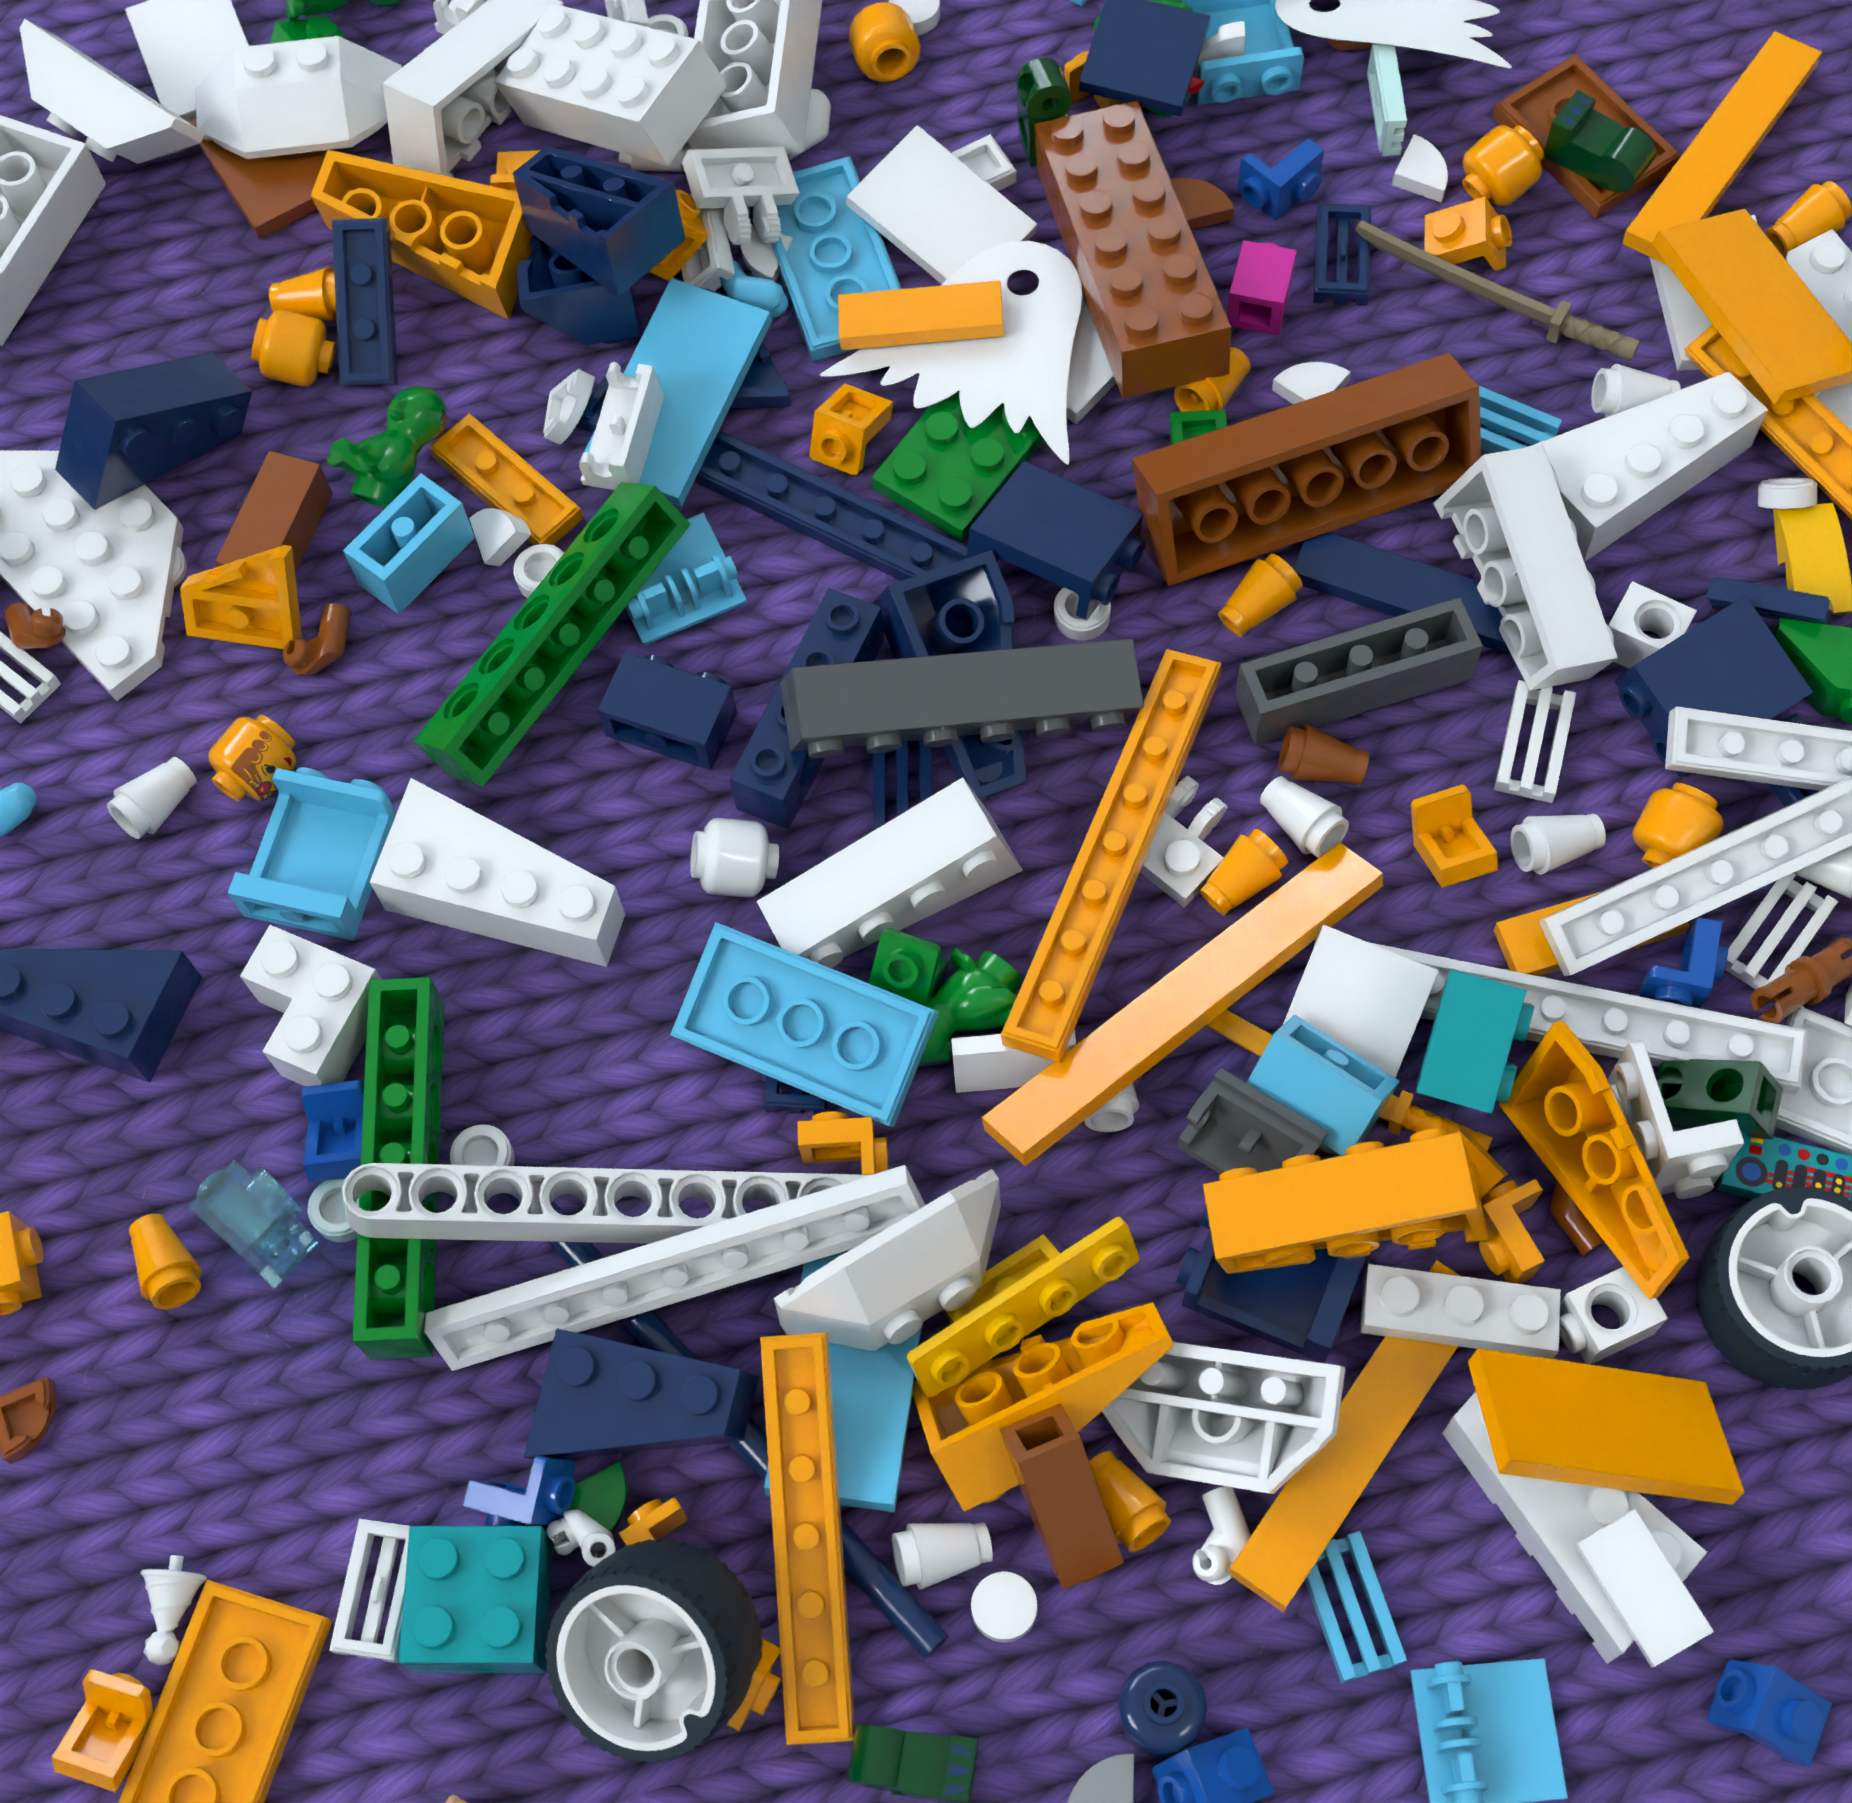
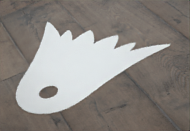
M1276 0L1275 3L1277 15L1285 24L1309 35L1336 40L1378 43L1427 50L1468 58L1495 66L1512 68L1501 56L1470 38L1491 37L1493 34L1482 27L1464 21L1488 17L1500 12L1494 6L1477 0H1339L1340 6L1330 12H1318L1311 9L1309 6L1311 0Z
M1012 241L987 248L965 262L942 285L1001 280L1004 336L864 348L822 372L820 376H844L890 366L880 383L882 386L904 381L919 373L914 394V407H928L960 391L959 398L964 420L970 428L981 424L1000 404L1004 403L1006 418L1014 433H1019L1028 416H1031L1036 428L1052 451L1068 465L1067 387L1072 347L1082 304V284L1078 271L1069 258L1059 250L1046 244L1033 241ZM1029 270L1038 276L1039 285L1034 292L1028 295H1016L1008 289L1007 280L1016 271Z

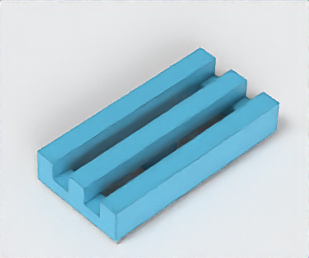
M1479 386L1480 424L1486 426V429L1480 427L1481 450L1491 454L1527 447L1506 438L1507 435L1531 445L1557 435L1562 422L1561 419Z
M1361 1532L1348 1534L1347 1537L1331 1540L1317 1562L1327 1559L1360 1651L1362 1662L1352 1665L1316 1563L1306 1577L1305 1582L1342 1684L1404 1664L1407 1658ZM1350 1552L1386 1652L1384 1655L1377 1656L1341 1554Z

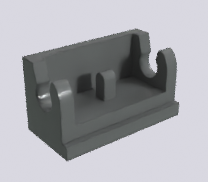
M1220 1068L1213 1081L1188 1113L1186 1119L1191 1122L1180 1135L1176 1147L1219 1174L1231 1169L1246 1167L1254 1168L1257 1170V1173L1280 1169L1282 1168L1283 1161L1295 1156L1318 1155L1320 1157L1328 1131Z

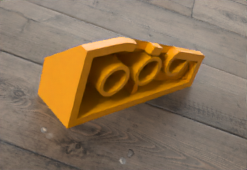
M1563 1020L1554 1022L1515 1079L1508 1102H1500L1499 1105L1649 1300L1657 1298L1687 1262L1689 1255L1621 1104L1602 1068Z
M1153 1302L1083 1322L1074 1330L1071 1337L1056 1342L1045 1343L1042 1335L1024 1339L1021 1341V1352L993 1360L990 1359L969 1373L960 1383L946 1388L932 1398H928L918 1381H915L913 1397L930 1452L964 1512L981 1503L995 1501L1003 1496L1007 1490L1019 1485L999 1429L1061 1404L1076 1431L1079 1432L1174 1346Z

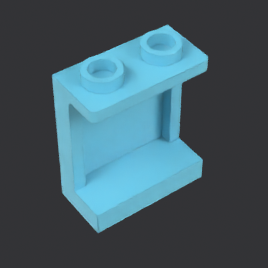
M1183 0V3L1185 2L1187 7L1192 8L1193 12L1210 16V25L1205 41L1218 34V28L1222 25L1244 21L1245 24L1244 55L1207 60L1199 63L1198 74H1194V76L1204 80L1205 83L1198 92H1195L1198 105L1214 102L1225 103L1234 99L1267 94L1278 95L1287 91L1300 90L1304 61L1302 48L1293 46L1288 25L1277 15L1275 9L1276 0Z
M277 768L272 781L279 791V796L249 875L235 872L228 895L244 917L354 941L372 891L371 877L397 813L387 793L380 786L370 781L354 779L351 783L331 780L323 773L310 768H297L296 772Z

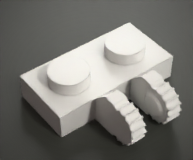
M785 147L693 149L687 152L682 160V165L696 209L724 208L723 224L733 245H746L751 238L752 225L750 224L747 207L754 206L753 223L755 230L758 232L759 240H762V243H776V241H779L782 230L776 205H791L799 195Z
M1190 776L1183 778L1174 788L1139 872L1184 908L1200 892L1199 890L1207 883L1209 877L1224 858L1202 840L1216 827L1228 808L1221 800L1214 798L1196 815L1188 829L1177 822L1174 818L1194 799L1199 787V783Z

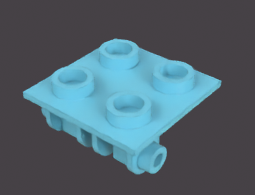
M704 513L687 519L691 525L625 607L643 646L747 603V599L736 579L738 577L736 567L730 556L725 557Z
M1544 1658L1463 1666L1462 1662H1444L1435 1664V1668L1410 1670L1429 1803H1529L1568 1799Z

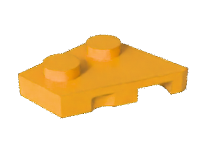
M282 545L190 575L180 587L187 636L284 649L290 640L295 641L297 638H302L292 546Z

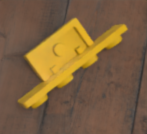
M1115 1217L1062 1253H1059L1048 1238L1042 1234L987 1270L982 1287L977 1289L975 1296L967 1304L950 1312L945 1311V1309L942 1310L951 1325L911 1350L906 1356L926 1396L932 1398L946 1388L960 1383L969 1373L1001 1352L1013 1348L1022 1338L1054 1317L1065 1314L1074 1304L1106 1283L1118 1279L1127 1269L1138 1263L1140 1257L1126 1222L1121 1217Z

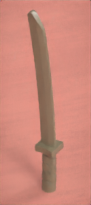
M1359 221L1355 228L1356 232L1374 247L1454 286L1548 326L1547 341L1556 344L1561 334H1563V336L1571 339L1575 338L1576 341L1587 345L1590 344L1592 347L1602 351L1606 350L1608 353L1631 362L1637 353L1640 345L1639 340L1569 315L1572 306L1570 302L1562 300L1558 308L1555 309L1453 265L1365 221Z

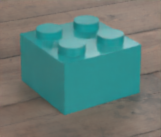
M1449 968L1417 1080L1416 1092L1492 1114L1496 1100L1507 1103L1517 1071L1515 1063L1507 1062L1512 1040L1525 1042L1535 1006L1524 1002L1527 990Z
M409 1526L399 1663L414 1673H546L547 1660H545V1653L547 1648H545L548 1639L547 1633L550 1619L554 1543L543 1527Z

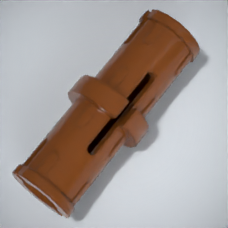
M1840 937L1812 957L1801 956L1786 966L1785 974L1765 986L1755 989L1751 994V1004L1755 1012L1772 1001L1775 1003L1773 1008L1763 1013L1759 1018L1764 1022L1778 1024L1804 1004L1815 1005L1828 997L1833 986L1852 975V955L1845 960H1842L1840 955L1852 949V940Z

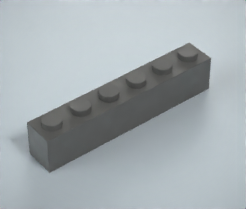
M1133 639L792 668L780 683L790 752L808 750L809 757L815 759L838 756L845 752L844 747L866 745L868 753H883L900 749L902 741L923 740L924 747L936 748L958 743L959 736L980 734L981 742H998L1015 737V731L1036 729V736L1038 737L1062 735L1070 732L1072 725L1091 724V729L1094 732L1111 731L1125 727L1126 720L1144 707Z

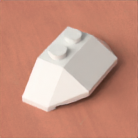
M24 19L20 27L31 98L50 111L47 118L48 122L74 137L77 136L79 131L88 136L85 141L87 147L111 162L114 161L118 154L139 164L184 151L201 143L206 133L185 121L57 35Z
M340 36L233 48L196 88L197 128L206 133L203 139L207 141L212 140L222 148L246 159L353 147L380 130L388 122L383 82L399 71L402 66Z
M991 1169L977 1177L976 1180H970L947 1192L837 1257L806 1277L800 1285L795 1288L791 1287L775 1297L774 1301L779 1322L787 1335L828 1332L829 1343L876 1351L889 1342L895 1345L908 1340L919 1331L925 1320L943 1309L950 1312L967 1304L975 1296L977 1289L982 1287L1001 1208L999 1178Z
M1173 1342L1174 1346L1101 1411L1147 1473L1274 1494L1336 1436L1345 1367Z

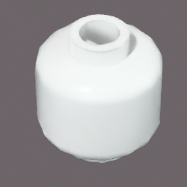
M713 818L708 822L704 831H695L691 849L690 872L692 878L700 879V884L707 893L712 895L755 897L762 890L765 878H776L779 864L778 844L769 843L766 828L760 822Z

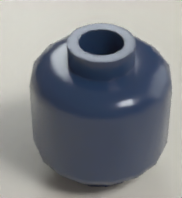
M1165 1660L1148 1662L1134 1670L1122 1686L1117 1706L1119 1724L1128 1741L1142 1752L1159 1757L1178 1754L1192 1745L1204 1726L1207 1713L1205 1691L1196 1676L1182 1665ZM1159 1693L1169 1695L1172 1699L1164 1700ZM1151 1698L1159 1706L1157 1714L1151 1708ZM1176 1707L1174 1714L1164 1717L1166 1709Z

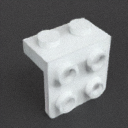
M1642 1041L1628 1043L1615 1064L1608 1081L1621 1104L1661 1195L1675 1192L1678 1199H1687L1711 1191L1714 1188L1713 1184L1729 1168V1163L1744 1144L1737 1120L1734 1119L1673 1132L1644 1043Z

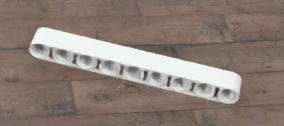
M370 1163L363 1164L350 1172L344 1181L342 1195L346 1220L350 1227L361 1236L371 1238L654 1243L747 1214L742 1204L751 1199H761L769 1203L770 1206L870 1175ZM367 1191H382L390 1197L387 1205L377 1211H366L356 1205L357 1199ZM439 1191L448 1193L456 1201L450 1209L440 1213L430 1212L421 1205V1202L427 1195ZM507 1193L516 1197L520 1202V1206L511 1213L498 1214L490 1210L486 1203L496 1194ZM568 1194L579 1198L585 1207L575 1215L566 1216L556 1212L551 1203L555 1198ZM634 1196L646 1203L648 1211L641 1216L629 1217L619 1212L615 1203L623 1197ZM686 1198H700L708 1203L712 1212L704 1218L696 1219L684 1214L679 1204Z

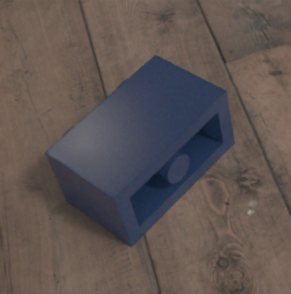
M624 652L597 710L607 737L710 771L737 714L732 687L727 685L718 676L708 672H698L695 675L674 668L671 663L655 655L639 657Z

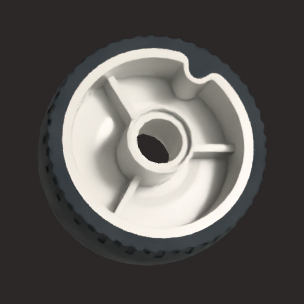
M1794 1186L1764 1193L1745 1203L1722 1223L1714 1233L1702 1256L1696 1279V1303L1699 1306L1698 1313L1702 1319V1325L1708 1332L1707 1336L1713 1341L1715 1348L1720 1350L1722 1356L1731 1362V1365L1735 1368L1738 1367L1741 1370L1740 1372L1745 1375L1748 1374L1752 1379L1762 1381L1763 1384L1773 1385L1777 1388L1785 1387L1789 1390H1806L1828 1386L1852 1376V1201L1844 1195L1836 1194L1837 1192H1828L1822 1188L1814 1189L1808 1186ZM1792 1272L1804 1276L1813 1285L1816 1295H1808L1801 1292L1794 1284Z
M663 1538L639 1541L624 1547L591 1568L571 1588L551 1620V1626L547 1633L548 1639L545 1648H547L545 1660H547L546 1670L549 1673L548 1680L552 1685V1692L558 1700L559 1707H562L564 1715L571 1720V1724L575 1728H578L580 1734L587 1737L592 1744L601 1747L600 1749L603 1751H609L611 1755L621 1756L625 1760L632 1759L635 1762L646 1761V1763H653L654 1761L660 1763L668 1759L671 1761L677 1757H682L712 1738L733 1717L747 1695L753 1673L762 1658L761 1648L763 1646V1639H761L762 1628L759 1626L760 1618L756 1614L755 1604L750 1599L751 1595L749 1592H746L742 1581L738 1580L737 1575L733 1571L731 1572L724 1562H720L719 1558L715 1555H710L707 1550L699 1549L694 1544H686L685 1541L677 1542L674 1539L663 1540Z

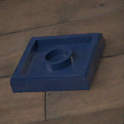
M1105 0L1079 80V91L1124 103L1138 101L1140 107L1181 117L1209 29L1210 16L1148 0Z

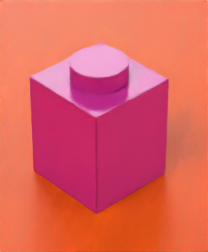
M1243 240L1229 294L1227 318L1230 326L1279 335L1292 285L1297 250L1282 248L1273 243H1256Z

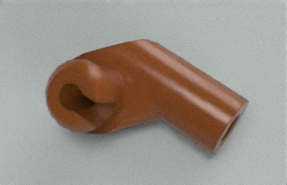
M14 603L5 610L4 617L12 643L19 649L54 648L65 637L66 629L63 627V616L53 608H50V616L43 615L41 608L33 613L30 606L25 603Z
M1555 1178L1550 1201L1551 1214L1580 1254L1585 1257L1597 1250L1605 1242Z

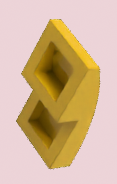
M1824 503L1803 508L1773 509L1778 565H1785L1787 590L1828 597L1834 609L1833 615L1851 613L1852 583L1843 534L1834 504Z

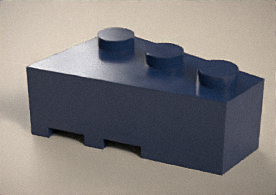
M550 146L543 148L513 172L526 229L617 297L622 295L685 241L674 182Z
M213 352L75 380L55 470L96 510L241 435L252 390Z
M0 949V1030L150 1083L202 976L183 951Z
M556 1328L523 1458L534 1460L536 1456H552L573 1459L744 1441L759 1377L736 1368Z

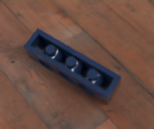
M828 588L781 681L792 668L875 661L885 641L881 607ZM780 681L729 780L737 810L789 830L825 758H810L808 750L790 752Z

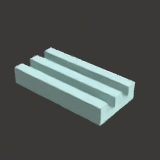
M1372 43L1367 77L1379 153H1382V156L1401 155V142L1404 139L1403 128H1406L1407 117L1396 49L1394 45Z

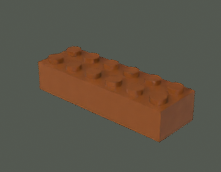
M1138 101L1036 123L1037 174L1070 261L1078 271L1083 296L1122 399L1205 380L1206 377L1214 378L1229 374L1231 326Z
M1448 352L1132 458L1138 508L1139 512L1144 513L1141 527L1143 539L1146 541L1144 549L1168 586L1442 494L1481 457L1479 386Z

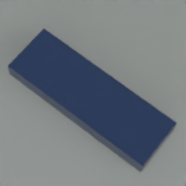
M387 218L332 220L340 385L344 387L398 385L390 221Z

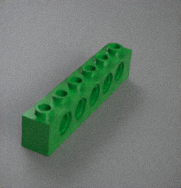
M621 482L413 742L452 778L484 787L691 523L655 485Z
M430 977L369 980L361 1165L370 1163L439 1164L445 1003ZM367 1191L359 1197V1207L370 1212L377 1211L387 1205L390 1197L382 1191ZM438 1192L427 1195L421 1202V1205L430 1212L438 1213ZM357 1234L353 1342L370 1360L433 1357V1343L424 1331L426 1313L434 1311L437 1239L371 1238Z

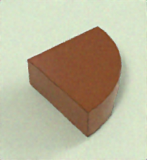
M1195 178L1170 179L1191 230L1234 219L1235 208L1231 200L1216 186Z
M44 1377L0 1396V1451L3 1460L10 1464L29 1454L41 1442L51 1426L56 1410L57 1394L55 1382L49 1377Z

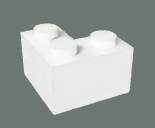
M269 925L240 975L260 1003L284 1013L266 1044L263 1053L281 1076L303 1086L343 1082L366 1041L369 980L382 979L376 969Z

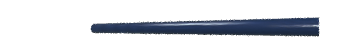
M506 1193L507 1197L518 1208L520 1206L519 1200L513 1195ZM552 1201L551 1206L553 1207V1209L559 1214L566 1215L562 1211V1209L554 1201ZM548 1241L571 1268L605 1258L592 1242ZM653 1310L619 1320L644 1348L698 1360ZM749 1417L744 1441L729 1443L765 1482L768 1468L767 1435ZM841 1518L845 1572L924 1659H927L943 1645L949 1637L948 1634Z

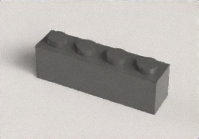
M1461 597L1242 663L1239 667L1235 698L1256 746L1285 737L1290 726L1303 728L1305 724H1308L1315 728L1471 680L1483 645Z

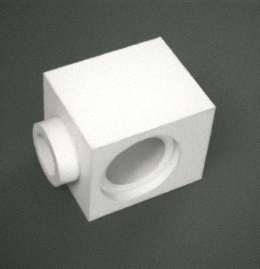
M1632 581L1608 625L1614 636V648L1618 656L1614 662L1630 669L1638 662L1688 632L1697 610ZM1643 631L1654 632L1661 639L1651 638L1644 634Z
M1621 1267L1565 1295L1560 1302L1559 1334L1564 1344L1572 1353L1580 1352L1585 1363L1591 1365L1654 1335L1668 1317L1656 1298L1649 1300L1627 1270ZM1600 1304L1611 1308L1619 1318L1620 1327L1618 1329H1607L1600 1326L1592 1317L1591 1306Z

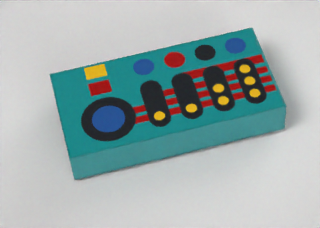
M1740 1130L1744 1144L1729 1163V1168L1718 1178L1716 1189L1717 1191L1754 1199L1775 1189L1808 1186L1814 1189L1822 1188L1828 1192H1837L1836 1194L1844 1195L1851 1201L1852 1156L1774 1136L1773 1140L1748 1138Z

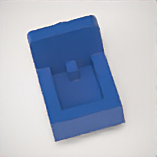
M1307 138L1273 169L1253 154L1248 153L1240 160L1237 189L1251 207L1261 209L1277 221L1297 202L1308 201L1320 187L1324 149Z
M1697 917L1684 939L1680 969L1675 970L1661 966H1651L1640 985L1639 997L1700 1009L1713 989L1714 980L1721 981L1726 968L1728 946L1719 944L1722 922Z
M354 1080L306 1086L302 1089L301 1101L308 1119L303 1167L308 1182L346 1178L352 1170L361 1166L364 1085L361 1081Z
M536 1456L533 1461L527 1488L502 1481L469 1480L463 1506L486 1512L485 1524L489 1526H525V1523L530 1525H549L555 1520L562 1519L564 1512L570 1508L573 1502L576 1488L573 1475L576 1462L564 1457Z
M1730 1660L1727 1662L1722 1677L1717 1684L1715 1697L1707 1720L1720 1729L1744 1733L1792 1764L1810 1767L1832 1703L1777 1667Z
M1248 1727L1185 1749L1154 1766L1152 1770L1158 1785V1795L1161 1803H1256L1275 1794Z

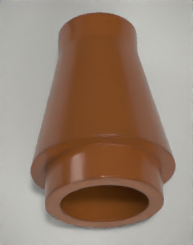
M1305 724L1303 728L1290 726L1285 734L1280 750L1278 771L1290 774L1292 781L1343 782L1360 786L1367 771L1369 752L1357 749L1308 724Z

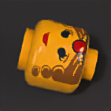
M259 715L256 719L239 717L209 751L208 760L217 772L211 781L224 794L237 802L244 795L254 800L265 801L277 789L272 781L275 770L277 768L289 771L294 770L296 757L292 748L296 743L282 727L264 715Z

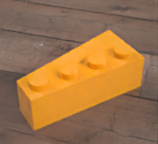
M327 150L312 190L311 198L328 229L332 230V220L387 218L390 221L391 256L393 262L508 320L510 319L519 293L516 271L521 260H528L532 250L529 241L533 235L526 229L517 192Z
M1428 1129L1411 1135L1409 1143L1384 1147L1382 1142H1364L1347 1148L1345 1150L1346 1155L1321 1160L1318 1155H1300L1283 1161L1282 1168L1257 1173L1256 1169L1246 1167L1231 1169L1221 1173L1219 1181L1203 1184L1215 1259L1227 1274L1311 1263L1316 1259L1315 1250L1327 1248L1328 1254L1333 1257L1353 1258L1368 1256L1371 1251L1380 1246L1379 1241L1392 1240L1395 1244L1408 1245L1409 1250L1435 1247V1239L1446 1232L1464 1230L1466 1243L1489 1240L1474 1167L1461 1132L1449 1134L1447 1129Z

